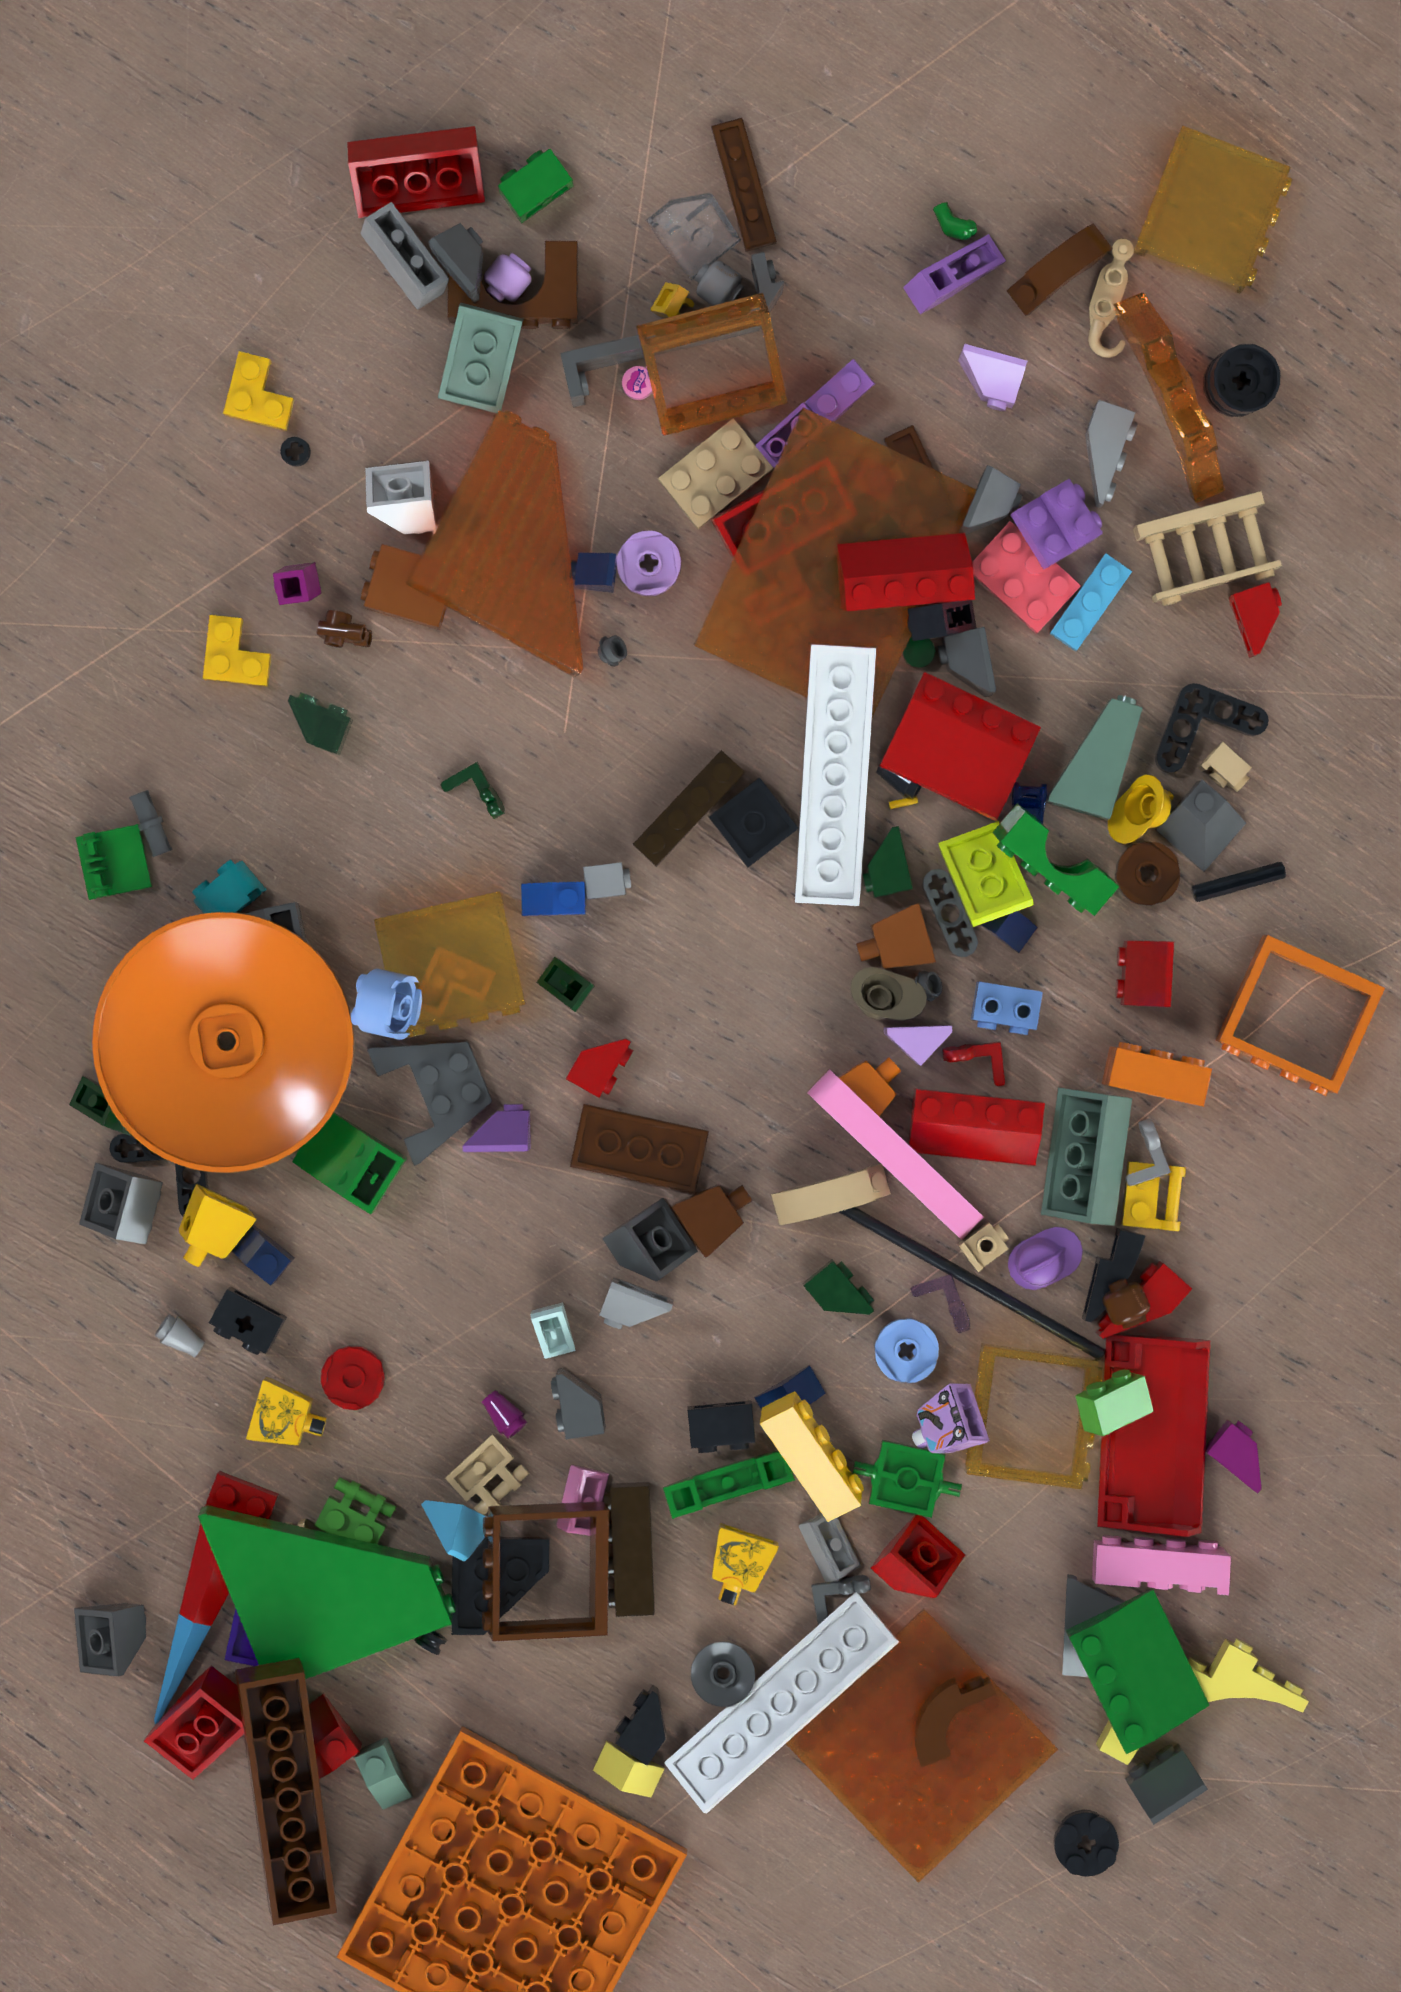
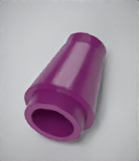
M497 1390L493 1391L482 1401L499 1434H504L507 1439L513 1437L528 1423L524 1419L525 1414L499 1394Z

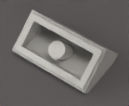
M821 1513L799 1525V1529L825 1582L837 1581L861 1567L838 1517L827 1522Z

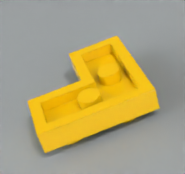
M239 351L223 414L287 431L294 399L264 391L271 360Z
M209 615L203 679L268 687L271 654L240 650L243 619Z

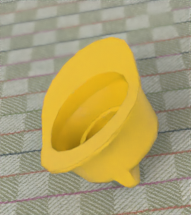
M1148 774L1140 776L1114 804L1111 818L1107 823L1110 836L1118 843L1127 844L1140 838L1149 828L1162 825L1170 815L1171 801L1174 798L1173 794L1165 790L1155 776Z

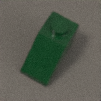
M899 826L892 827L867 865L868 873L862 874L866 893L872 892L873 898L913 889Z
M82 1076L69 1105L102 1126L132 1136L111 1110L100 1084Z

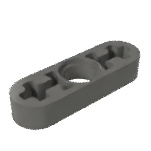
M934 869L929 871L923 878L922 887L948 948L958 957L970 956L975 952L978 940L953 881L944 870ZM936 875L939 879L944 877L946 884L942 885L943 892L947 895L951 891L953 898L945 899L936 905L934 898H940L936 889L930 890L928 886L932 882L931 876ZM954 904L958 908L959 917L955 922L948 923L942 919L941 909L944 905ZM962 921L966 925V928L960 929L962 936L970 937L972 941L967 945L969 950L966 952L962 948H955L954 943L958 941L955 931L949 935L946 928L958 926Z

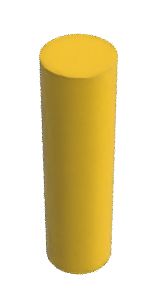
M917 795L914 799L907 797L888 802L889 808L891 810L917 804Z

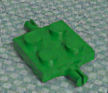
M882 1440L879 1456L874 1465L855 1460L852 1474L871 1477L872 1488L868 1501L869 1504L932 1518L935 1502L940 1493L960 1497L961 1492L958 1490L962 1489V1484L944 1481L942 1470L946 1456L945 1453H931L927 1449H920L887 1440Z

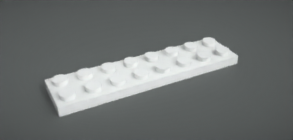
M811 644L795 903L859 906L876 659V648Z
M855 1592L754 1682L750 1693L741 1702L727 1706L666 1760L664 1764L703 1813L707 1814L897 1645L899 1641L860 1594Z

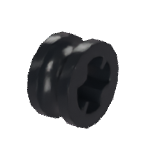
M290 437L282 443L280 454L287 464L301 466L309 460L311 450L305 440L299 437ZM292 443H299L298 447L301 448L303 446L304 453L299 454V460L292 461L293 456L288 457L287 450L292 449Z
M433 1631L415 1638L414 1641L427 1651L439 1655L441 1652L440 1645L445 1644L447 1639L439 1632Z

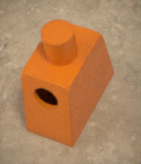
M890 1057L876 1069L865 1060L838 1078L880 1117L897 1095L888 1083L901 1072V1069Z

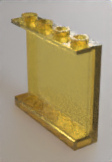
M1182 125L1137 239L1134 253L1143 257L1148 253L1237 287L1236 292L1240 294L1245 286L1251 287L1258 269L1254 268L1253 265L1257 255L1263 257L1269 243V238L1264 236L1268 226L1274 227L1279 217L1281 208L1276 207L1280 195L1286 197L1290 188L1292 178L1287 176L1291 167Z
M498 891L374 919L385 970L416 977L418 982H414L416 989L422 991L420 1016L416 1025H409L406 1030L407 1033H410L408 1037L426 1034V1027L437 1024L439 1031L458 1027L457 1020L470 1018L471 1023L489 1020L488 1013L500 1010L502 1016L520 1013V1006L527 1005L523 995L504 910L502 892Z

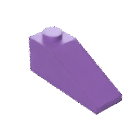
M988 234L921 270L903 288L921 315L1006 262V260Z

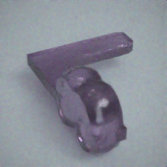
M952 1274L920 1283L910 1288L914 1297L943 1289L956 1331L962 1333L970 1330V1320L965 1305L960 1300Z

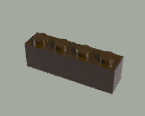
M721 750L633 843V846L655 867H658L737 783L745 772Z
M649 1482L611 1483L610 1492H604V1502L609 1512H611L612 1524H609V1544H613V1556H608V1576H614V1588L608 1590L609 1608H615L616 1617L655 1615Z

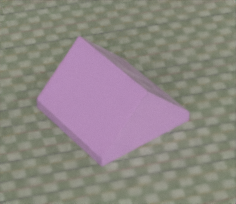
M952 1026L884 1027V1034L920 1066L952 1033Z

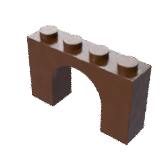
M545 241V277L543 285L532 299L518 305H507L493 299L483 287L482 274L480 297L474 304L448 273L447 317L449 323L456 322L459 305L464 303L522 318V329H537L539 324H552L553 329H570L571 324H578L577 241Z

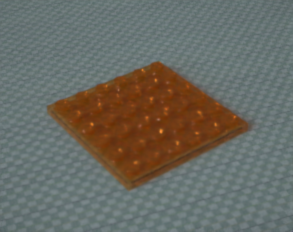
M924 1608L895 1635L899 1641L897 1645L785 1743L918 1883L1058 1750L1056 1745ZM982 1676L985 1679L989 1677L996 1695L960 1710L948 1725L946 1741L951 1756L921 1768L916 1753L914 1735L916 1720L926 1699L938 1686L953 1677L959 1689L965 1687L964 1682L971 1678Z

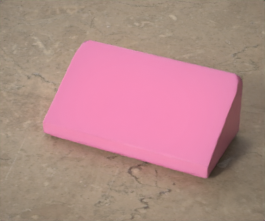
M571 1465L562 1503L603 1501L609 1474ZM590 1517L560 1518L557 1520V1528L567 1533L590 1536Z

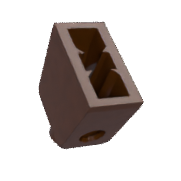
M717 1184L674 1203L672 1209L706 1258L744 1223L737 1211L753 1200L743 1185L726 1195L721 1186Z

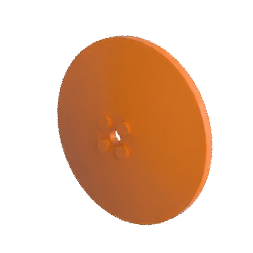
M213 912L198 914L169 923L142 939L124 956L112 972L100 996L93 1025L92 1049L94 1066L104 1097L115 1116L136 1140L162 1158L178 1165L207 1172L231 1173L252 1170L277 1162L298 1150L322 1129L339 1105L349 1081L354 1057V1029L351 1022L349 1004L340 982L325 959L309 943L284 926L261 917L236 912ZM224 1031L231 1032L236 1039L235 1046L230 1050L223 1049L218 1043L219 1035Z

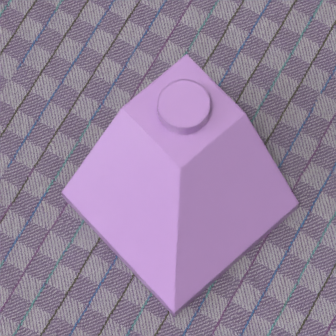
M964 344L958 361L980 400L986 401L987 407L995 410L1005 411L1006 407L1012 409L1027 360Z

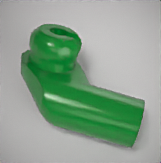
M948 202L933 208L940 227L947 237L963 241L976 235L977 224L971 219L964 220L954 217Z

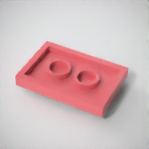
M1011 521L972 561L974 577L1036 634L1081 587L1057 563L1043 569L1022 533Z

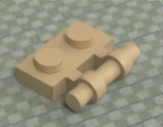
M492 1433L454 1468L445 1479L466 1502L477 1494L482 1501L474 1509L476 1512L485 1515L488 1512V1506H500V1500L512 1489L516 1491L522 1485L521 1481L530 1473L522 1464L513 1472L506 1467L514 1459V1455ZM498 1474L503 1481L495 1489L489 1491L485 1485Z

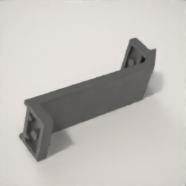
M764 252L751 255V271L758 299L749 309L560 353L573 408L585 405L584 396L590 395L585 375L587 371L758 332L783 293L784 281L775 283L776 274L773 261H766Z

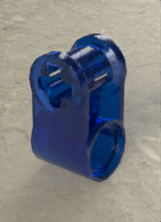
M1015 782L1012 790V809L1018 803L1043 823L1047 784L1041 783L1039 787L1020 785L1019 782Z

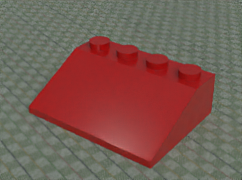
M924 672L880 767L997 821L1041 727Z

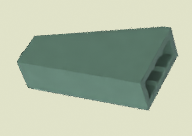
M1118 695L1117 700L1112 698L1107 702L1049 792L1045 803L1103 820L1111 818L1143 707L1136 705L1137 700Z

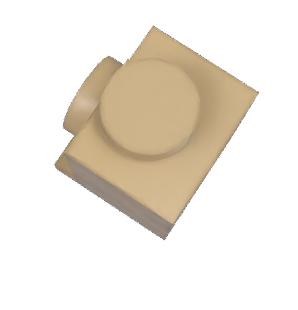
M1221 742L1197 768L1201 772L1209 769L1211 771L1209 777L1221 788L1227 786L1238 792L1250 779L1246 774L1252 767L1224 742Z
M986 1222L957 1245L975 1270L979 1272L1009 1249L1005 1244L1009 1238L999 1224L992 1227L989 1222ZM986 1239L990 1240L992 1248L989 1251H982L980 1247L981 1242Z

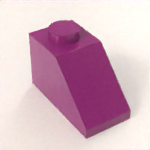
M1226 1420L1206 1445V1452L1258 1494L1262 1487L1257 1443L1250 1438L1254 1432L1239 1420L1235 1425Z

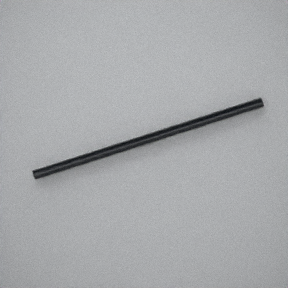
M853 1207L839 1211L842 1215L1097 1360H1100L1103 1356L1104 1348L860 1209Z

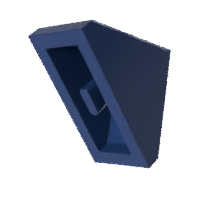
M1019 911L980 925L1017 953H1020L1038 928Z
M809 1365L754 1398L762 1410V1407L794 1391L801 1400H806L809 1405L826 1394Z

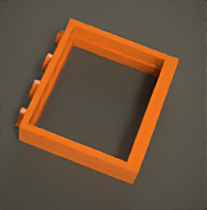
M1263 935L1216 1037V1041L1223 1044L1222 1050L1238 1057L1240 1052L1251 1056L1250 1063L1268 1070L1271 1065L1280 1069L1281 1073L1279 1076L1297 1083L1300 1078L1311 1083L1309 1089L1324 1096H1327L1328 1092L1338 1094L1385 988L1272 936ZM1270 953L1368 997L1330 1080L1233 1036Z

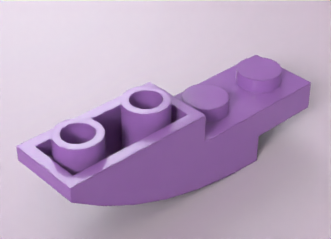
M855 359L851 360L806 402L800 404L755 445L756 448L777 470L853 406L852 404L875 385L874 381Z

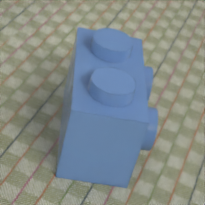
M978 981L976 982L970 1020H977V1027L996 1030L997 1024L1010 1026L1009 1032L1028 1035L1029 1029L1037 1030L1043 992Z

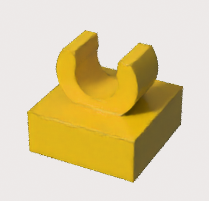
M665 282L650 311L659 317L685 322L686 318L680 315L679 310L682 304L693 308L694 302L690 298H686L689 294L688 290L680 285Z

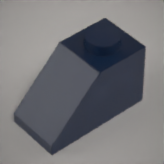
M578 553L577 561L571 560L569 579L575 580V588L614 593L617 569L616 554Z
M254 1224L232 1250L245 1266L270 1286L278 1280L295 1258Z

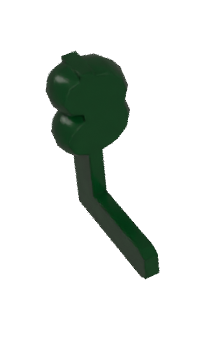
M478 762L473 763L440 784L444 792H449L472 778L479 791L481 800L487 806L490 816L496 819L505 814V808L499 795L490 786Z

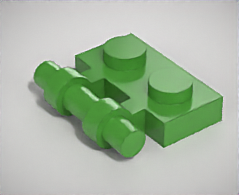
M339 1477L334 1489L345 1494L342 1501L329 1496L314 1526L330 1534L377 1544L387 1525L376 1520V1517L380 1512L391 1518L396 1506L386 1502V1497L380 1494L375 1496L360 1488L361 1484L353 1480L350 1483ZM353 1499L370 1507L367 1515L350 1506Z

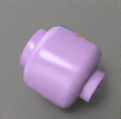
M513 253L509 256L499 255L484 274V280L489 285L486 292L500 303L504 298L510 302L517 301L531 283V276L529 274L531 268Z

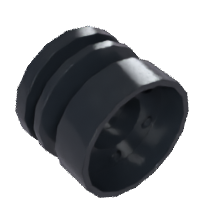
M1240 344L1217 355L1208 365L1203 377V391L1208 403L1217 412L1228 417H1243L1266 407L1276 397L1280 387L1281 371L1276 359L1266 349L1255 344ZM1240 376V381L1245 383V386L1237 389V384L1232 382V379Z

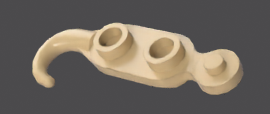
M1118 239L1114 242L1113 249L1111 250L1113 261L1102 268L1089 304L1090 330L1088 341L1091 349L1101 357L1111 358L1117 356L1126 344L1124 340H1121L1116 347L1108 349L1102 346L1100 338L1103 330L1115 318L1128 282V274L1124 264L1132 257L1134 247L1127 239Z

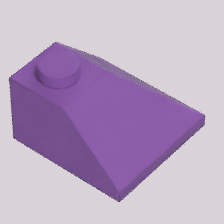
M504 1104V1110L496 1111L462 1146L463 1152L529 1151L531 1149L530 1110H523V1104Z

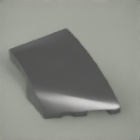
M1067 1574L1062 1675L1088 1677L1065 1630L1125 1601L1108 1595L1106 1591L1098 1587L1093 1589L1079 1582L1077 1577L1071 1574Z

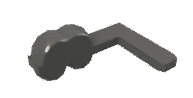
M865 1575L842 1578L840 1581L812 1584L818 1625L828 1617L825 1596L868 1592L871 1590L870 1578Z

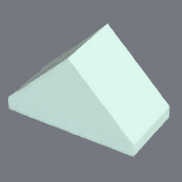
M563 1302L532 1310L530 1314L545 1359L576 1351Z

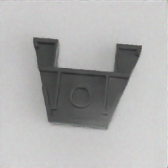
M469 1042L376 1047L367 1050L378 1076L408 1064L412 1069L434 1124L432 1128L403 1139L414 1166L420 1164L493 1101Z

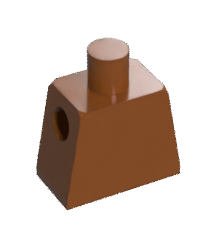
M919 903L911 905L871 925L873 938L856 943L861 962L879 957L883 969L936 962Z

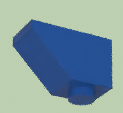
M585 882L521 884L522 916L586 915Z

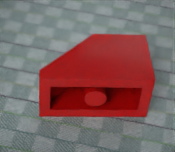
M1270 582L1233 594L1228 598L1249 658L1261 653L1280 613L1278 607L1282 606L1279 592L1276 587L1271 588Z

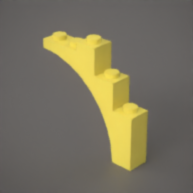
M1227 1639L1224 1640L1207 1672H1205L1206 1666L1191 1657L1188 1659L1208 1702L1227 1698H1256L1280 1703L1302 1713L1309 1702L1302 1695L1304 1690L1301 1687L1287 1680L1284 1685L1273 1679L1275 1677L1273 1672L1260 1665L1254 1669L1258 1659L1251 1653L1253 1647L1239 1639H1236L1234 1643ZM1108 1720L1096 1745L1100 1751L1128 1765L1138 1749L1126 1754Z

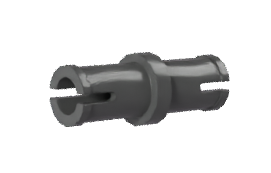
M149 790L129 797L140 821L138 825L139 830L144 831L153 853L152 856L155 857L171 851L172 847H170L161 825L164 821L162 816L158 817L149 795Z

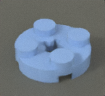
M913 1318L897 1319L890 1322L880 1331L874 1344L875 1359L879 1368L888 1378L895 1381L907 1383L921 1381L934 1370L937 1363L939 1344L936 1336L926 1324ZM905 1342L907 1345L913 1343L916 1348L912 1350L914 1356L911 1359H908L907 1356L899 1357L898 1353L901 1351L899 1345Z

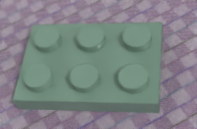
M460 303L438 398L501 414L523 319Z

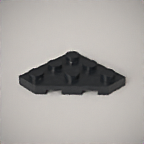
M488 1537L483 1539L466 1561L452 1556V1598L456 1612L453 1613L451 1635H484L488 1632V1630H483L482 1624L483 1611H488V1600H484L482 1590L483 1580H488V1568L483 1566V1549L488 1548ZM500 1537V1618L549 1572L550 1538Z

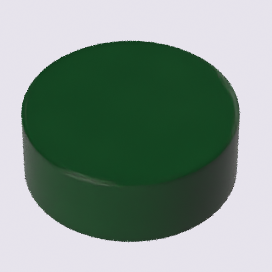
M911 637L904 644L902 655L909 666L923 668L933 660L935 647L930 639L913 641Z

